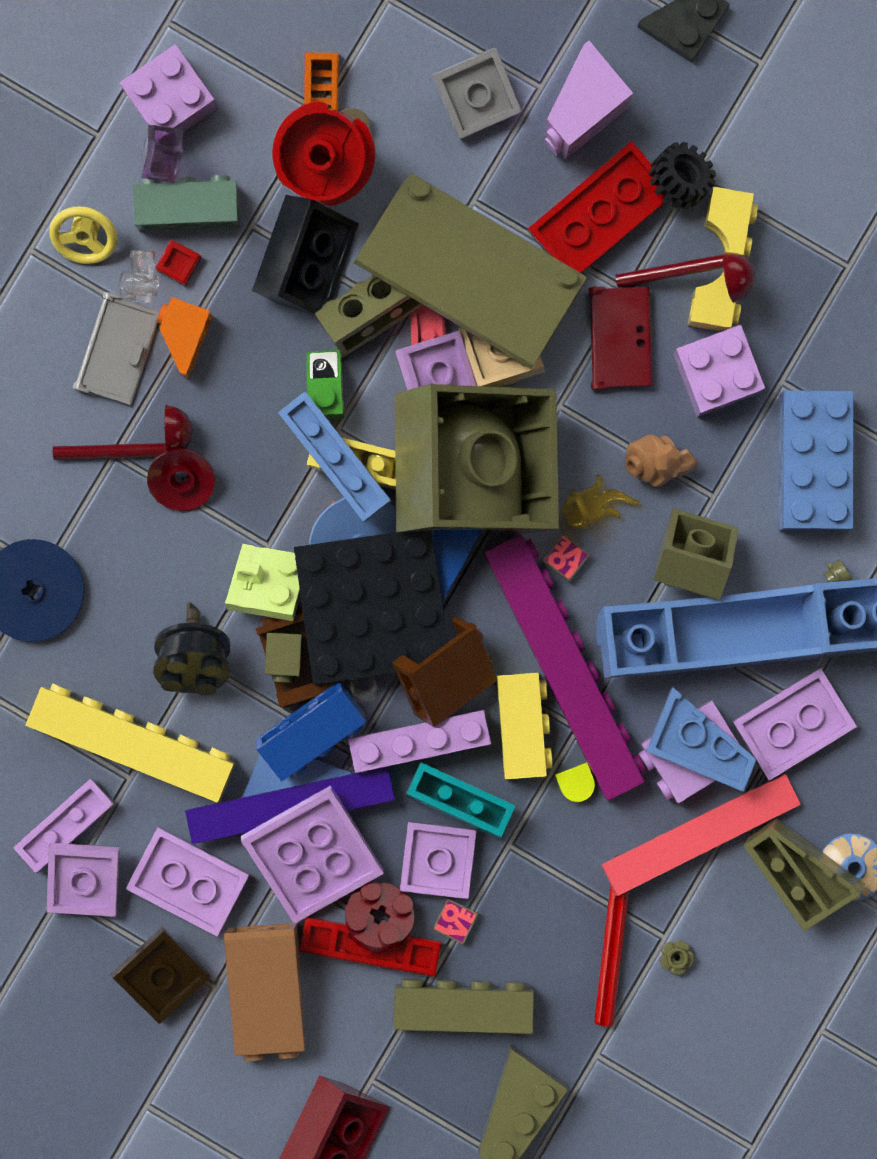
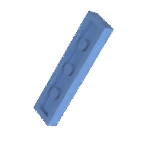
M303 392L278 412L364 523L391 502L390 498L306 392Z

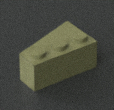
M511 1044L478 1147L479 1156L483 1159H520L568 1091L567 1085Z

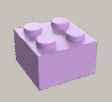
M176 44L119 82L124 93L162 147L218 109L214 98Z
M741 325L676 348L673 353L697 417L761 394L765 390Z

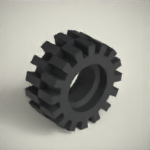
M675 142L668 146L651 164L652 168L649 170V176L653 177L650 180L651 186L657 185L654 191L658 196L662 193L665 196L662 199L663 202L667 204L671 200L673 201L672 207L678 208L681 205L682 209L696 206L712 190L716 180H713L716 176L715 170H709L713 166L711 160L706 162L704 158L707 155L703 151L699 155L696 152L698 147L694 145L688 149V143L682 142L680 145L678 142ZM675 169H678L681 172H683L687 176L689 182L684 181L677 174Z

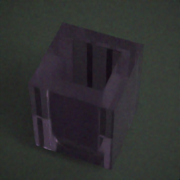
M148 124L142 152L141 178L176 183L183 153V129Z

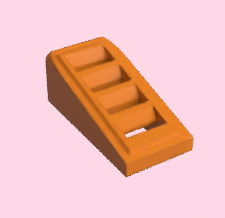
M305 52L304 105L319 101L331 105V109L338 110L339 53ZM312 63H332V70H311ZM311 77H332V84H311ZM311 91H332L331 98L311 97Z

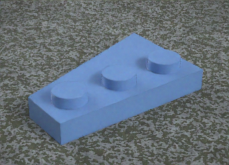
M671 688L646 752L744 792L757 759L714 724L698 708L692 705L675 688Z

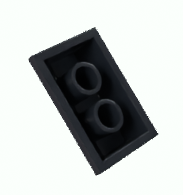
M285 195L252 291L278 304L316 316L315 313L333 299L359 223L315 200Z

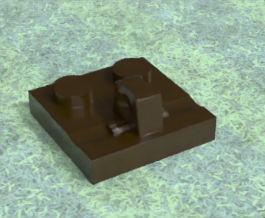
M163 926L111 973L112 978L158 1024L166 1019L210 978L209 973Z

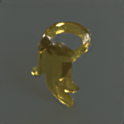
M598 474L594 486L580 492L576 489L569 491V496L561 512L567 516L568 525L589 529L593 527V522L606 515H614L620 518L617 509L612 507L604 508L608 503L620 500L635 505L640 503V501L615 489L598 494L597 492L603 484L602 477Z

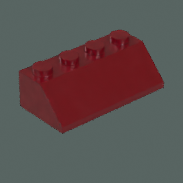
M319 1075L279 1159H366L390 1106L342 1082Z

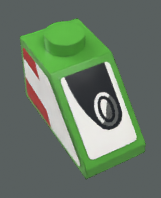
M338 350L307 352V394L327 419L344 418L345 414L341 354Z

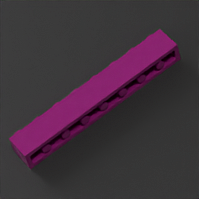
M521 534L486 551L484 555L604 798L608 801L644 783L641 775L646 773V769L638 754L631 755L626 745L631 742V739L622 723L616 725L611 715L616 709L608 693L606 692L601 695L595 683L601 680L592 661L586 664L580 651L585 649L584 644L577 631L570 632L565 622L570 616L562 600L555 602L550 592V589L555 588L547 570H539L534 560L539 557V554L531 538L525 541Z

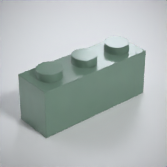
M216 175L211 176L210 181L196 182L195 177H178L175 183H162V179L146 178L142 179V184H133L134 220L138 231L240 227L239 187L236 180H230V176Z

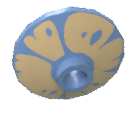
M843 834L833 838L823 848L822 852L847 871L850 863L857 862L859 864L860 870L854 876L865 883L862 894L850 902H859L867 899L877 891V845L872 839L860 834Z

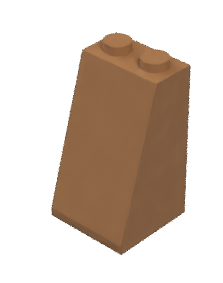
M298 923L229 927L224 933L235 1056H243L244 1061L263 1060L264 1054L278 1053V1058L280 1059L299 1057V1051H305L306 1036Z

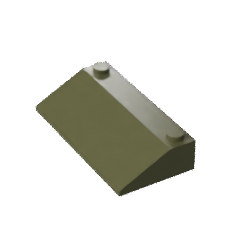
M413 173L408 175L396 192L354 261V264L531 369L573 305L587 279L583 274Z

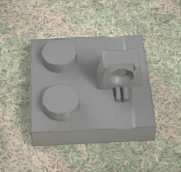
M491 48L432 74L459 139L522 112L496 48Z

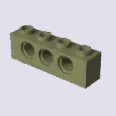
M373 275L365 281L356 283L350 291L336 300L327 302L315 315L326 334L344 358L424 305ZM390 293L386 298L379 299L382 295ZM361 312L358 316L350 318L354 313Z

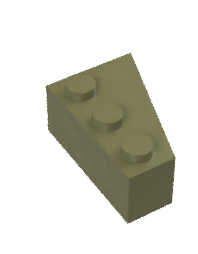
M777 818L749 836L743 845L804 931L860 896L865 887V883Z

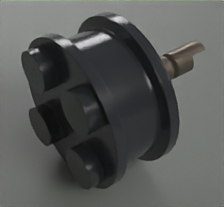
M188 602L187 623L169 626L163 629L155 638L154 650L158 658L153 666V674L157 682L161 684V688L165 691L211 695L216 692L217 688L224 685L230 677V665L226 660L230 653V639L220 629L200 623V611L195 605Z

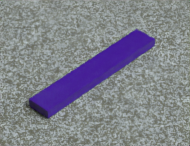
M388 766L187 809L185 814L191 842L195 844L249 832L330 785L346 810L395 800Z

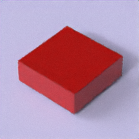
M171 239L155 270L186 287L202 256Z

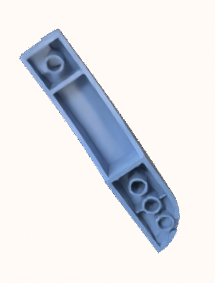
M877 578L816 583L791 588L721 596L720 600L705 597L602 607L597 617L596 639L597 646H601L604 678L644 677L876 652Z

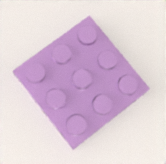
M331 785L241 836V842L294 924L384 874L381 864Z

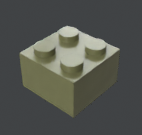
M673 508L662 537L653 580L664 583L667 586L678 587L697 593L700 596L720 600L732 569L739 528Z

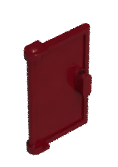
M605 286L588 288L591 310V390L600 391L613 387L652 386L650 288L606 289Z

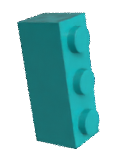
M420 763L406 793V798L498 840L502 837L515 808V805L424 763Z

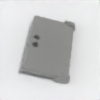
M104 291L103 301L77 381L74 382L72 388L77 392L87 394L90 392L131 406L158 326L157 319L160 311L121 299L120 296L112 292Z

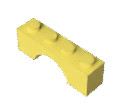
M713 187L709 195L704 227L718 236L725 252L739 253L749 258L752 238L747 237L749 224H755L758 204H752L754 193ZM724 271L714 282L696 287L694 290L688 326L722 332L732 328V324L738 325L741 305L731 301L726 287Z

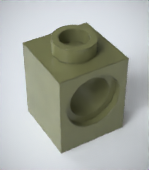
M267 633L265 674L273 675L272 682L293 683V676H301L303 635Z

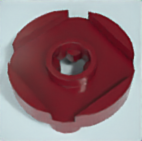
M373 881L364 884L350 897L346 906L345 923L351 938L361 948L378 953L402 945L410 936L413 928V901L394 885ZM382 910L389 920L388 922L382 920L380 924H375L374 916L370 914Z

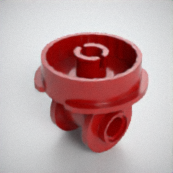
M317 101L298 107L283 120L274 138L272 157L276 174L282 185L304 198L320 201L321 204L333 206L355 197L366 186L374 170L376 149L372 133L364 121L359 118L353 120L347 114L330 109L326 103Z

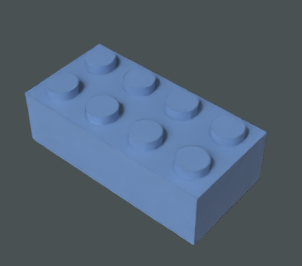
M784 390L779 395V531H849L853 529V391Z

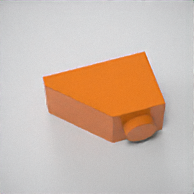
M171 297L169 305L165 303L162 305L157 323L161 324L160 331L180 374L184 378L190 379L213 315L209 310Z

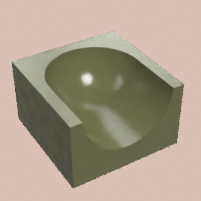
M429 384L394 394L396 532L508 531V534H526L559 529L556 389Z

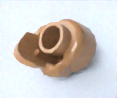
M652 434L644 435L631 442L626 449L625 466L627 471L632 476L637 477L643 482H648L654 487L663 486L674 478L686 475L698 467V462L689 449L679 451L673 441L664 435L661 437Z

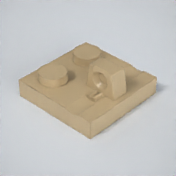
M462 327L459 328L477 386H507L517 383L518 380L545 372L541 356L531 369Z

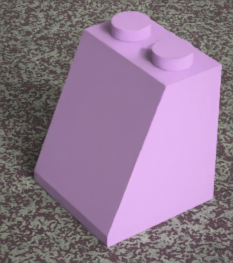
M590 41L583 45L546 121L544 134L547 138L544 139V142L554 155L557 156L560 153L565 160L628 110L633 96V92Z

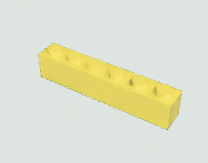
M52 683L50 689L47 687L40 688L25 726L214 802H221L236 763L229 761L231 754L213 747L210 753L197 748L198 741L181 734L178 740L165 735L166 728L148 722L146 727L134 723L135 716L122 710L116 709L114 714L102 710L103 703L84 696L83 700L79 701L69 697L71 690Z

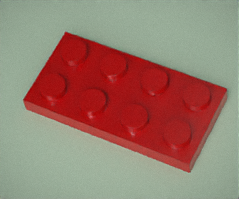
M631 141L532 224L527 231L547 254L582 274L664 205L665 202L662 199L665 196L662 193L657 196L654 192L657 185L651 186L650 180L653 178L649 176V170L652 168L651 163Z

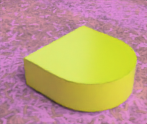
M587 762L555 774L561 792L567 799L574 802H582L592 795L595 783Z

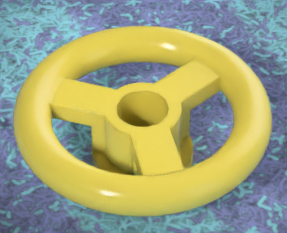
M78 206L62 210L54 217L50 225L49 234L54 248L62 256L76 263L94 264L104 261L114 252L117 245V232L113 223L104 214L92 208ZM74 217L71 231L60 233L61 225L66 220ZM100 225L107 234L105 246L97 240ZM76 242L80 245H86L94 253H78L68 248L65 244Z

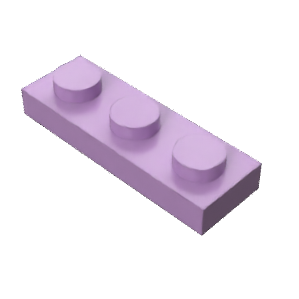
M91 778L13 848L35 873H38L48 864L50 843H72L115 803Z

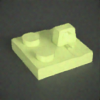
M242 544L225 602L226 609L294 621L301 596L295 554Z

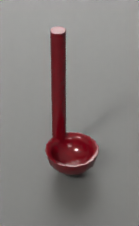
M724 252L722 255L616 274V284L620 288L723 268L729 297L735 303L746 298L752 290L755 282V271L752 262L746 256L739 253Z
M166 405L164 414L165 443L53 446V459L158 457L166 451L187 449L192 440L193 428L185 412L177 407Z

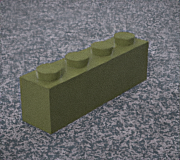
M402 979V984H395L394 1030L533 1034L534 991L533 988H526V982L512 981L506 982V987H492L491 981L481 980L471 981V986H457V980L442 979L437 980V985H423L422 979Z

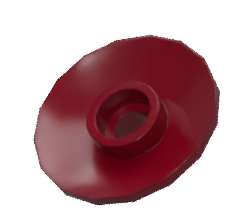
M185 449L166 451L156 457L150 465L147 475L149 492L155 500L169 509L179 511L196 509L206 503L214 491L216 480L213 467L206 458L194 451ZM184 472L188 475L186 477H179L176 473Z

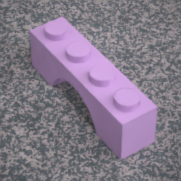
M484 710L448 717L435 727L425 722L348 739L355 773L491 744Z

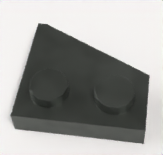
M674 0L641 19L637 27L689 62H692L728 9L730 3L725 0Z

